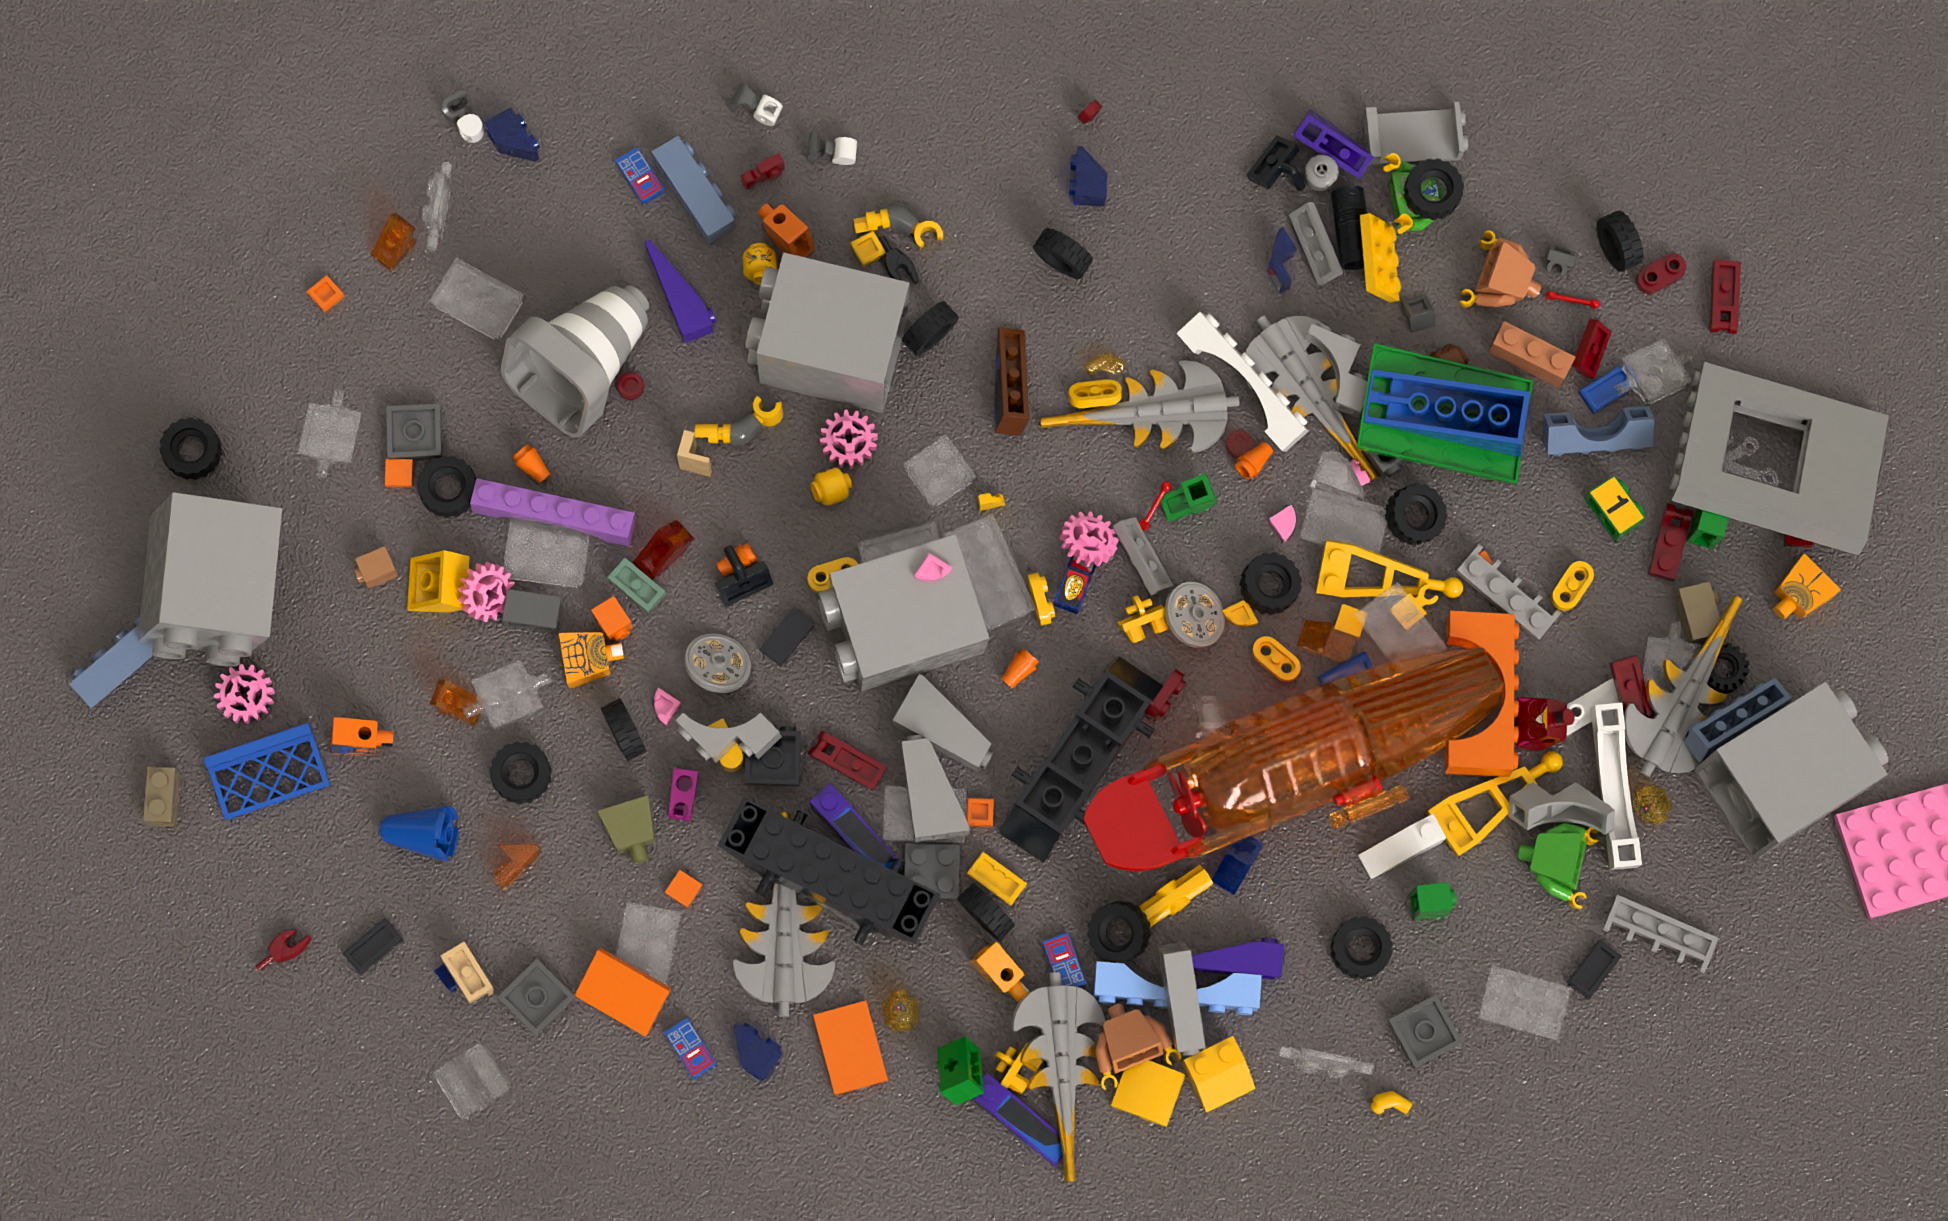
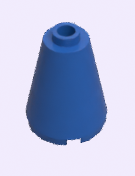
M452 806L388 815L380 823L379 834L383 837L385 843L440 861H449L447 856L453 857L458 843L459 828H454L453 819L458 820V815Z

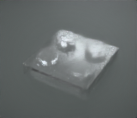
M947 435L902 465L933 509L977 480V476Z

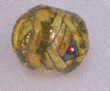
M1652 784L1634 793L1636 797L1632 800V805L1642 823L1652 822L1653 826H1656L1668 820L1666 814L1671 812L1672 804L1662 787H1655Z
M907 990L890 992L891 997L886 998L882 1002L884 1024L887 1027H891L893 1032L914 1029V1025L920 1019L917 998L907 995Z

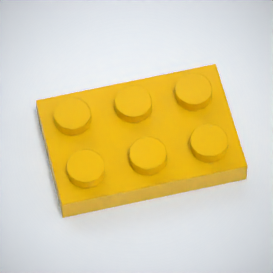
M1370 213L1360 215L1366 291L1389 303L1399 301L1401 284L1397 277L1399 260L1395 252L1394 243L1396 241V231L1393 225Z

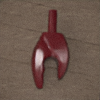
M290 929L280 933L272 940L267 949L270 955L255 967L260 971L273 960L281 963L297 957L305 950L312 937L308 935L293 947L287 946V941L296 934L297 930Z

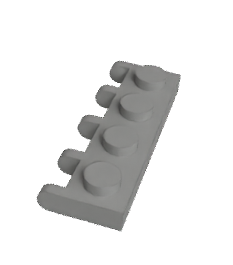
M1479 543L1455 572L1504 614H1515V623H1519V627L1538 641L1561 612L1557 609L1552 615L1547 613L1538 605L1543 596L1538 594L1533 600L1517 587L1522 581L1519 576L1511 582L1497 570L1502 563L1499 559L1491 565L1478 554L1483 549V546Z
M1620 895L1615 896L1602 928L1603 931L1608 932L1611 924L1628 930L1625 940L1631 942L1634 933L1653 941L1650 951L1655 953L1659 945L1677 951L1679 953L1676 962L1680 964L1683 962L1685 955L1702 962L1699 972L1703 974L1708 967L1719 939Z

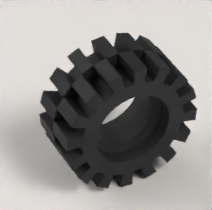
M1732 643L1722 644L1716 659L1730 661L1733 666L1732 675L1728 678L1719 677L1713 667L1707 682L1709 687L1723 694L1726 692L1731 693L1739 688L1747 679L1746 676L1750 670L1747 669L1750 665L1749 660H1745L1747 655L1745 652L1742 654L1739 652L1740 647H1731Z

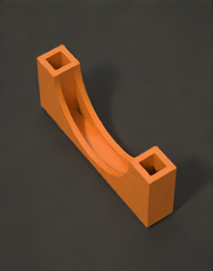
M1450 611L1447 616L1446 644L1468 649L1481 657L1490 666L1500 686L1501 706L1496 720L1483 732L1470 738L1448 741L1445 746V774L1510 777L1513 770L1518 767V753L1514 752V743L1518 742L1519 730L1518 726H1514V717L1518 716L1519 702L1514 700V691L1518 690L1519 676L1514 674V665H1518L1519 649H1515V639L1519 637V623H1515V614Z

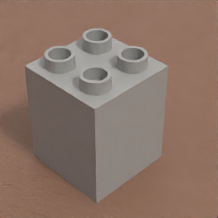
M783 252L779 269L766 266L759 291V298L763 299L761 314L767 316L766 319L752 317L746 339V348L749 349L747 363L758 366L760 384L883 413L909 316L910 283Z
M172 492L150 516L137 642L153 644L152 655L165 659L185 658L186 650L190 649L207 651L206 662L219 666H238L240 664V657L251 656L252 651L270 637L282 508Z
M956 534L830 573L828 589L818 592L820 599L818 600V605L826 630L831 631L840 628L844 638V642L835 644L836 651L834 652L843 683L857 679L861 692L983 654L990 639ZM929 553L953 567L948 575L936 581L927 582L914 577Z
M1826 682L1716 749L1694 769L1754 861L1862 794L1888 775L1883 768V765L1888 762L1885 749L1873 735L1869 734L1863 738L1851 720L1857 716L1856 707L1851 698L1842 689L1832 692Z

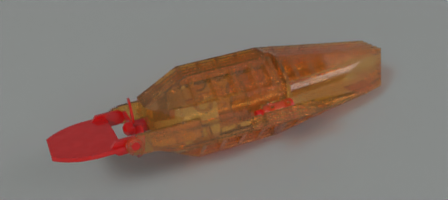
M1484 648L1429 654L1363 670L1229 722L1216 729L1203 740L1152 760L1145 765L1144 769L1122 777L1103 788L1088 806L1083 822L1104 863L1114 868L1129 871L1151 870L1186 856L1195 858L1205 855L1334 801L1336 806L1342 805L1344 807L1343 812L1338 810L1328 815L1332 828L1338 829L1347 825L1348 821L1353 823L1395 805V802L1399 804L1409 800L1408 790L1403 784L1392 788L1391 792H1388V790L1382 792L1380 782L1424 760L1445 747L1449 740L1457 739L1475 726L1497 707L1504 683L1500 681V676L1495 671L1493 663L1489 662V656H1484ZM1178 765H1182L1188 776L1187 781L1182 771L1178 772L1181 790L1171 772L1167 773V777L1176 798L1173 802V809L1177 814L1181 815V821L1186 832L1194 837L1183 843H1180L1149 781L1163 776L1168 769ZM1206 826L1216 830L1217 834L1203 839L1206 833Z

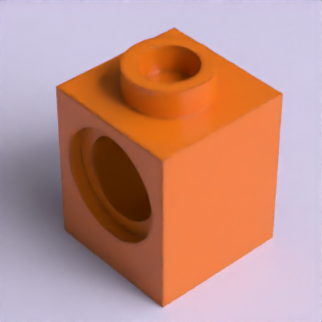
M614 596L591 610L594 619L610 642L615 639L620 641L630 634L629 630L633 628L632 623Z

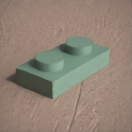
M626 558L607 577L613 585L648 614L666 595V592Z

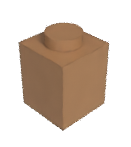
M385 546L355 558L358 567L353 568L359 583L365 581L368 589L398 577Z

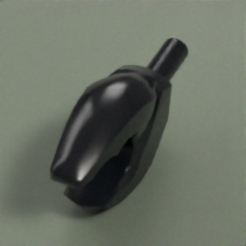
M881 236L879 241L887 252L883 256V263L889 277L901 280L897 270L904 268L913 283L917 284L918 275L911 259L897 248L892 250L885 236Z

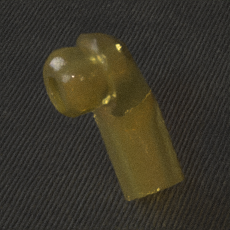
M1103 353L1085 363L1084 367L1090 376L1101 369L1119 374L1124 370L1125 364L1121 358Z

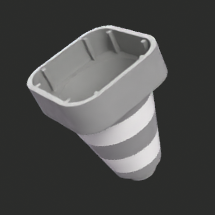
M630 285L625 286L623 289L611 286L550 322H546L539 317L528 318L506 340L501 364V374L504 381L518 397L560 431L575 438L582 436L603 415L610 385L648 324L646 311L649 309V303L646 297L637 288Z

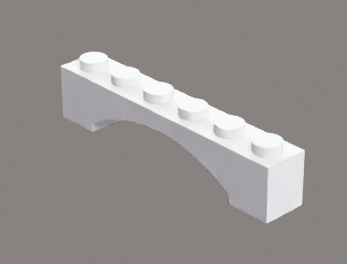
M1199 312L1176 334L1195 354L1199 355L1202 351L1214 354L1231 364L1246 378L1255 390L1264 408L1268 428L1265 430L1266 434L1282 451H1288L1309 431L1305 426L1308 421L1299 411L1292 412L1287 406L1290 404V401L1281 391L1277 394L1270 387L1273 382L1264 372L1260 374L1256 372L1252 367L1255 362L1248 354L1244 352L1241 355L1235 348L1237 342L1228 333L1223 335L1217 328L1220 325L1219 322L1210 313L1206 316L1204 313Z
M1622 703L1595 705L1590 711L1601 800L1615 809L1613 830L1606 834L1610 870L1637 868L1642 865L1628 784Z

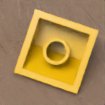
M443 550L410 558L407 610L448 613L462 610L465 604L458 602V598L463 596V593L457 591V588L464 587L465 583L460 580L461 577H469L467 570L470 569V556Z
M1234 1036L1183 1060L1181 1063L1206 1113L1256 1089L1246 1060Z

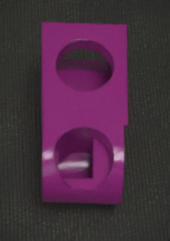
M674 768L669 819L691 822L700 775L698 771Z

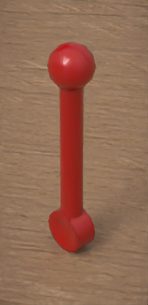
M1552 291L1546 292L1545 298L1549 300L1557 299L1590 305L1593 309L1600 307L1598 299L1586 300L1559 295Z
M1164 481L1161 484V491L1145 519L1139 521L1143 531L1149 529V521L1166 491L1171 489L1170 482Z

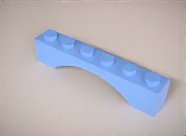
M1096 962L1093 997L1099 998L1100 1003L1115 1004V1000H1126V1004L1131 1006H1143V1002L1154 1003L1156 1008H1168L1163 987L1146 981L1123 963ZM1233 973L1221 982L1197 989L1199 1007H1209L1208 1011L1214 1013H1225V1009H1234L1236 1014L1252 1015V1012L1258 1011L1260 1007L1262 975Z

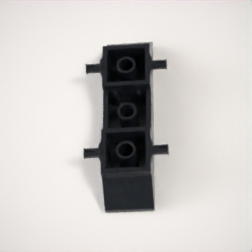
M1120 656L1108 671L1106 670L1100 681L1092 687L1078 678L1072 688L1085 695L1084 704L1037 771L1029 775L1018 766L1013 771L1011 776L1025 785L1022 794L998 833L1044 863L1074 819L1084 824L1083 819L1086 812L1081 810L1082 806L1132 733L1138 730L1150 739L1156 729L1142 720L1163 685Z
M745 797L742 798L718 846L742 862L745 867L757 872L762 878L755 890L756 894H761L762 897H765L773 883L781 884L791 890L795 889L842 912V915L854 920L860 926L852 941L859 943L861 946L864 945L869 932L880 933L890 939L893 937L916 944L940 897V893L901 875L900 872L905 865L903 861L899 863V859L895 858L889 869L802 826L808 815L800 810H797L793 820H790Z

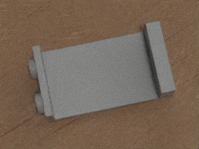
M1454 102L1452 108L1447 110L1377 114L1376 107H1366L1363 114L1366 150L1374 156L1368 166L1390 164L1383 157L1391 153H1396L1400 160L1407 163H1419L1430 158L1432 160L1438 158L1442 161L1461 160L1464 152L1468 150L1467 135H1463L1462 126H1465V112L1460 110L1459 102Z

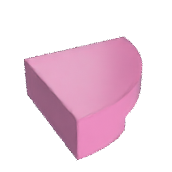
M1353 459L1345 463L1355 487L1370 482L1366 471H1361L1357 460Z
M1292 505L1268 520L1282 542H1285L1291 536L1295 527L1296 515Z
M929 553L914 577L927 582L936 581L948 575L953 567Z
M658 687L654 697V708L659 720L667 726L680 707L681 702Z

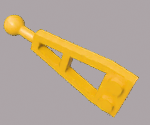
M1326 539L1315 591L1316 593L1338 597L1405 596L1409 592L1412 595H1418L1420 587L1428 584L1430 586L1428 589L1442 591L1446 597L1453 599L1462 594L1463 584L1455 577L1447 578L1445 581L1429 579L1427 571L1352 543ZM1351 554L1385 566L1382 586L1345 587ZM1394 570L1418 578L1417 586H1391Z
M1549 751L1543 755L1541 763L1528 771L1524 766L1514 770L1510 777H1497L1451 795L1426 813L1428 816L1434 814L1446 836L1445 841L1456 857H1459L1480 843L1508 814L1509 802L1498 786L1518 778L1523 781L1524 787L1533 782L1537 784L1535 779L1544 773L1559 771L1563 765V759L1559 753ZM1488 791L1501 810L1476 834L1456 806V803Z

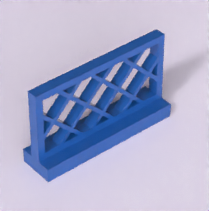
M310 723L203 758L225 821L330 786ZM307 741L310 742L313 751L308 762L293 755L298 745ZM293 746L290 753L283 750ZM280 751L288 755L282 770L267 764L272 753ZM267 755L264 762L257 759L259 757ZM314 757H315L317 766L311 763ZM291 758L306 764L299 779L285 772ZM254 760L262 764L255 779L241 772L247 761ZM241 764L238 771L231 768L233 766ZM309 766L319 770L323 782L310 785L302 781ZM265 767L280 773L273 788L259 781ZM228 769L236 773L229 788L219 783L216 772ZM239 775L253 781L247 796L232 790ZM283 775L297 781L291 793L285 794L276 790ZM257 784L271 790L267 800L261 803L250 798ZM300 784L307 786L306 788L298 790ZM221 788L227 790L225 797L223 796ZM274 792L281 795L279 797L271 799ZM230 793L245 799L240 810L229 813L226 805ZM248 801L251 802V803H253V804H255V805L246 807Z

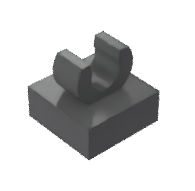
M1550 244L1546 254L1547 260H1549L1547 272H1551L1554 264H1560L1562 266L1560 275L1564 276L1567 272V265L1573 266L1575 251Z

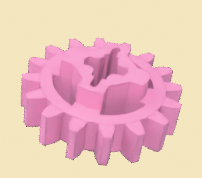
M845 410L843 417H840L838 413H834L835 421L827 419L826 425L828 429L821 428V435L825 437L820 439V445L826 446L823 449V454H831L829 462L833 463L837 459L840 468L843 467L844 463H848L850 469H853L854 462H858L860 466H863L864 457L867 459L872 458L869 450L877 449V444L872 441L878 440V435L871 433L875 430V425H867L868 416L860 419L859 411H855L853 416H849L848 410ZM852 424L859 426L862 430L856 429ZM843 425L838 432L833 433L837 427ZM847 435H851L852 443L850 444L846 441ZM860 446H864V448L860 452L855 454V451ZM839 448L845 455L837 452L835 449Z
M1090 511L1087 516H1084L1082 512H1079L1076 517L1071 515L1068 521L1064 523L1059 537L1060 540L1064 541L1061 546L1062 549L1070 550L1067 556H1076V563L1084 560L1087 567L1090 566L1091 562H1094L1097 567L1100 566L1102 561L1107 563L1117 550L1116 545L1119 539L1114 537L1116 534L1115 529H1109L1110 521L1104 523L1102 522V515L1094 518L1093 513Z
M486 562L485 565L477 563L476 571L468 569L469 577H461L460 580L465 584L464 587L457 588V591L463 593V596L458 598V602L465 604L462 610L469 613L470 617L487 622L488 617L497 620V613L503 614L507 591L515 585L514 581L509 580L511 574L503 570L504 567L490 562Z
M240 664L239 671H235L230 667L229 676L220 675L224 681L223 684H215L220 693L214 694V698L221 701L216 706L219 710L226 709L223 715L227 719L233 715L235 723H238L243 718L244 722L249 724L250 717H254L259 721V713L261 711L265 714L269 713L265 707L266 704H274V701L269 698V695L275 694V690L268 687L272 683L271 679H263L266 673L262 669L256 673L254 665H251L246 670L245 666ZM250 677L255 680L248 682L244 681L242 678ZM233 683L231 692L227 694L230 685ZM240 685L246 689L249 703L243 699ZM262 694L261 700L256 705L258 696ZM238 706L245 707L247 710L239 711L232 707L236 708Z

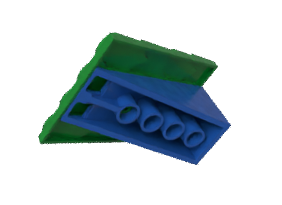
M1374 343L1357 449L1517 485L1533 380Z

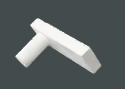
M1613 678L1567 704V709L1572 710L1575 716L1574 723L1567 725V736L1592 722L1590 709L1593 706L1619 703Z

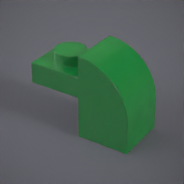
M1206 473L1182 482L1181 488L1164 494L1161 500L1169 522L1193 513L1199 514L1217 503Z

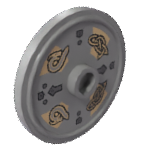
M1185 582L1175 587L1169 593L1165 604V616L1170 630L1178 640L1190 647L1203 648L1213 644L1221 636L1224 630L1225 616L1222 612L1223 607L1220 600L1211 589L1201 583Z
M701 635L689 644L685 652L684 665L691 679L702 688L712 692L728 693L739 689L745 684L751 672V661L746 650L737 641L725 635Z

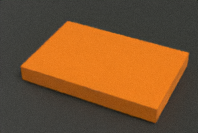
M600 947L574 996L646 1037L672 988Z
M866 1000L813 1015L835 1096L888 1081Z

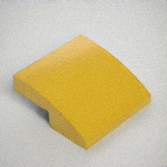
M1149 1060L1128 1068L1122 1074L1111 1106L1139 1116L1141 1119L1167 1127L1186 1075Z

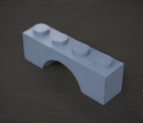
M1649 406L1622 408L1618 417L1604 427L1586 428L1576 423L1570 412L1548 413L1543 415L1542 442L1547 454L1561 456L1565 453L1579 452L1587 454L1592 451L1604 450L1614 452L1618 449L1630 448L1640 450L1644 447H1653L1655 419Z

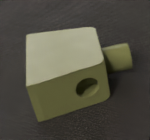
M648 795L598 810L599 816L618 854L629 851L634 865L648 861L649 858L645 846L655 843L651 804Z

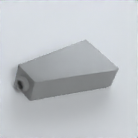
M919 674L895 715L893 726L911 736L922 735L923 738H929L933 748L977 772L981 766L986 768L993 756V753L990 752L992 744L923 675Z
M922 735L906 737V741H901L915 842L969 835V824L929 738H923Z
M1184 942L1157 946L1175 1049L1178 1053L1182 1052L1183 1055L1197 1054L1199 1049L1205 1048L1191 950Z

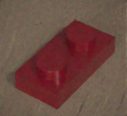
M1589 319L1572 367L1585 378L1591 379L1595 378L1612 331L1596 319Z

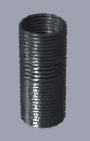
M1358 185L1338 187L1331 192L1340 266L1344 270L1364 269L1360 215L1367 214L1364 188Z

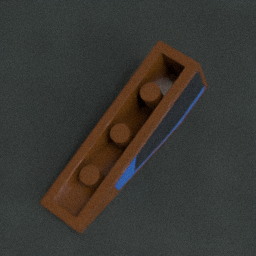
M999 327L997 332L994 394L995 433L1021 436L1029 420L1024 330Z

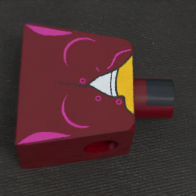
M1517 697L1519 702L1517 716L1519 734L1516 748L1538 752L1565 741L1567 725H1572L1575 720L1573 711L1567 709L1565 702L1548 698Z

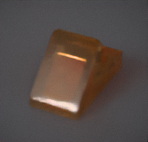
M396 212L389 216L370 255L391 271L415 245L416 240L412 235L416 228Z
M1306 620L1297 646L1345 662L1350 659L1357 637L1334 629V623Z
M439 679L430 705L438 708L437 712L476 725L485 700L447 680Z
M498 844L499 849L512 860L509 864L507 862L503 863L495 872L496 877L493 880L503 891L542 853L537 844Z

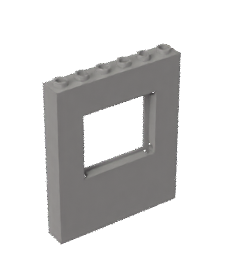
M1704 362L1700 371L1695 370L1691 381V386L1695 388L1694 391L1690 392L1686 406L1690 407V412H1686L1682 427H1686V432H1682L1678 447L1682 448L1681 453L1678 452L1674 463V468L1678 470L1677 474H1673L1669 489L1673 490L1671 501L1859 556L1868 540L1889 415ZM1736 400L1741 401L1739 405H1735ZM1733 411L1804 432L1793 492L1722 472ZM1803 420H1807L1806 425L1801 424Z

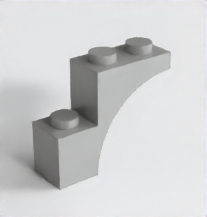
M1311 324L1305 340L1314 344L1325 354L1335 373L1337 390L1333 408L1357 418L1364 405L1368 378L1358 373L1349 374V370L1360 344L1356 343V339L1349 335L1341 334L1340 336L1331 332L1332 329L1324 324Z
M684 713L675 720L679 726L677 732L687 742L692 739L698 745L695 750L706 761L711 758L715 763L738 741L741 742L738 747L748 757L753 754L759 759L782 737L780 732L761 713L752 720L731 728L707 727L693 721Z
M1533 782L1512 794L1509 799L1508 817L1526 830L1551 822L1578 823L1594 828L1605 835L1613 830L1615 809L1577 782L1553 796Z

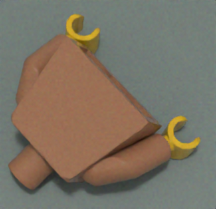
M1485 231L1484 238L1491 241L1480 240L1479 246L1483 250H1489L1475 289L1478 295H1474L1469 289H1464L1461 291V295H1468L1471 299L1469 301H1459L1460 305L1464 308L1471 307L1473 303L1484 307L1510 306L1514 302L1524 299L1526 295L1532 298L1537 297L1541 290V284L1532 280L1535 265L1529 261V257L1522 246L1517 242L1501 237L1496 239L1494 232Z
M1120 1003L1108 1009L1111 1019L1103 1023L1104 1031L1098 1036L1095 1050L1099 1071L1103 1073L1101 1086L1104 1090H1106L1104 1086L1106 1078L1114 1080L1115 1088L1118 1085L1116 1077L1111 1074L1112 1070L1116 1074L1163 1055L1165 1064L1172 1065L1168 1058L1171 1052L1176 1055L1178 1061L1181 1060V1053L1172 1048L1173 1042L1161 1022L1149 1015L1143 1016L1138 1009L1126 1013L1123 1005Z

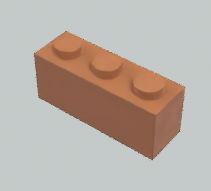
M1505 321L1488 353L1557 388L1561 386L1575 359V356Z

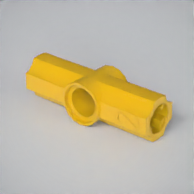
M1198 865L1177 881L1174 879L1159 889L1154 897L1139 906L1140 910L1145 912L1148 922L1153 927L1168 915L1172 916L1182 910L1191 902V899L1213 885V882L1206 870L1201 865Z

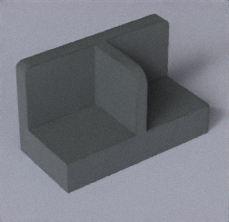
M509 589L503 612V624L506 627L558 634L561 598L559 596Z

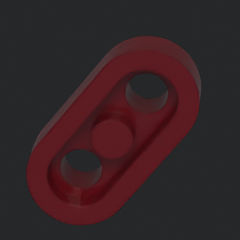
M1668 254L1640 270L1636 278L1637 287L1646 294L1660 291L1682 278L1686 271V262L1677 254ZM1669 263H1675L1677 269H1671ZM1647 275L1654 276L1655 281H1649L1647 279Z
M1177 669L1173 671L1146 714L1154 719L1158 715L1163 718L1171 706L1168 700L1174 693L1178 696L1186 684L1182 680L1185 676Z

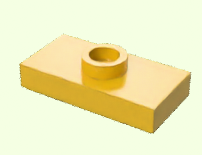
M985 852L981 853L967 872L969 877L1009 906H1012L1027 885L1025 881Z

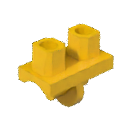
M1138 595L1132 597L1133 605L1125 608L1127 615L1136 612L1137 614L1117 622L1119 629L1125 632L1131 643L1145 639L1141 625L1150 622L1155 634L1169 629L1165 616V607L1160 604L1145 610L1153 606L1152 601L1149 598L1141 602Z
M1011 1046L1005 1054L997 1051L994 1056L1000 1062L995 1070L1002 1074L1007 1066L1011 1067L1002 1080L1001 1085L1022 1095L1029 1081L1019 1075L1018 1071L1024 1065L1036 1073L1043 1060L1035 1058L1026 1063H1021V1051L1014 1061L1012 1057L1017 1050Z

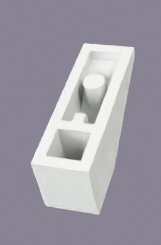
M1434 814L1364 851L1358 855V858L1371 880L1441 844L1446 839V836Z

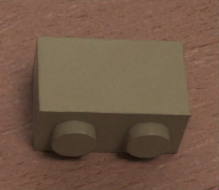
M1710 582L1680 588L1674 593L1688 645L1705 642L1723 616L1718 612L1716 605L1718 604V595L1716 590L1711 588Z
M147 767L143 821L149 827H177L181 774L176 768Z

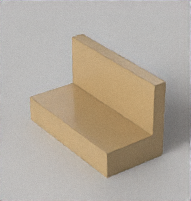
M684 430L677 453L679 468L711 477L710 458L695 454L697 448L695 433Z
M465 942L440 956L469 1004L485 994L488 997L493 994L491 983Z

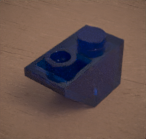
M511 107L483 122L488 136L499 153L534 162L539 159L537 150L540 149L537 140L533 135H527L524 130L527 125L520 113L515 115Z
M1077 146L1076 155H1071L1070 171H1075V180H1070L1069 196H1074L1073 205L1105 207L1108 173L1082 146Z
M1240 830L1214 874L1212 882L1235 895L1264 843Z
M736 1023L734 1032L741 1068L765 1084L783 1058V1053L779 1051L781 1046L769 1038L764 1041L756 1036L758 1031L749 1024L744 1023L741 1026Z

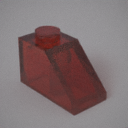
M675 520L659 528L632 563L653 581L683 555L695 538L678 520Z

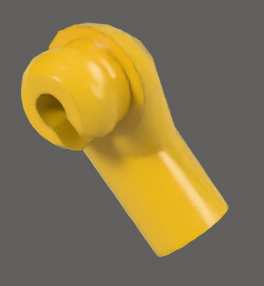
M1388 1091L1377 1094L1373 1098L1370 1107L1376 1114H1382L1385 1109L1391 1107L1407 1114L1413 1103L1396 1092Z

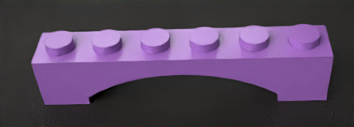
M476 479L470 502L473 513L496 518L511 517L549 523L580 531L603 539L606 542L629 547L636 523L634 512L482 479Z

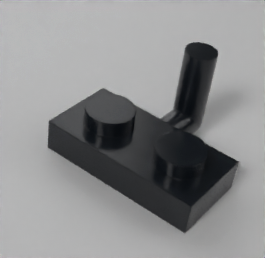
M1276 135L1246 174L1249 181L1270 189L1283 172L1290 176L1297 190H1303L1306 184L1297 167L1289 164L1299 151L1297 144Z
M729 545L724 548L723 551L735 573L715 583L725 607L774 585L764 561L744 569L734 547Z

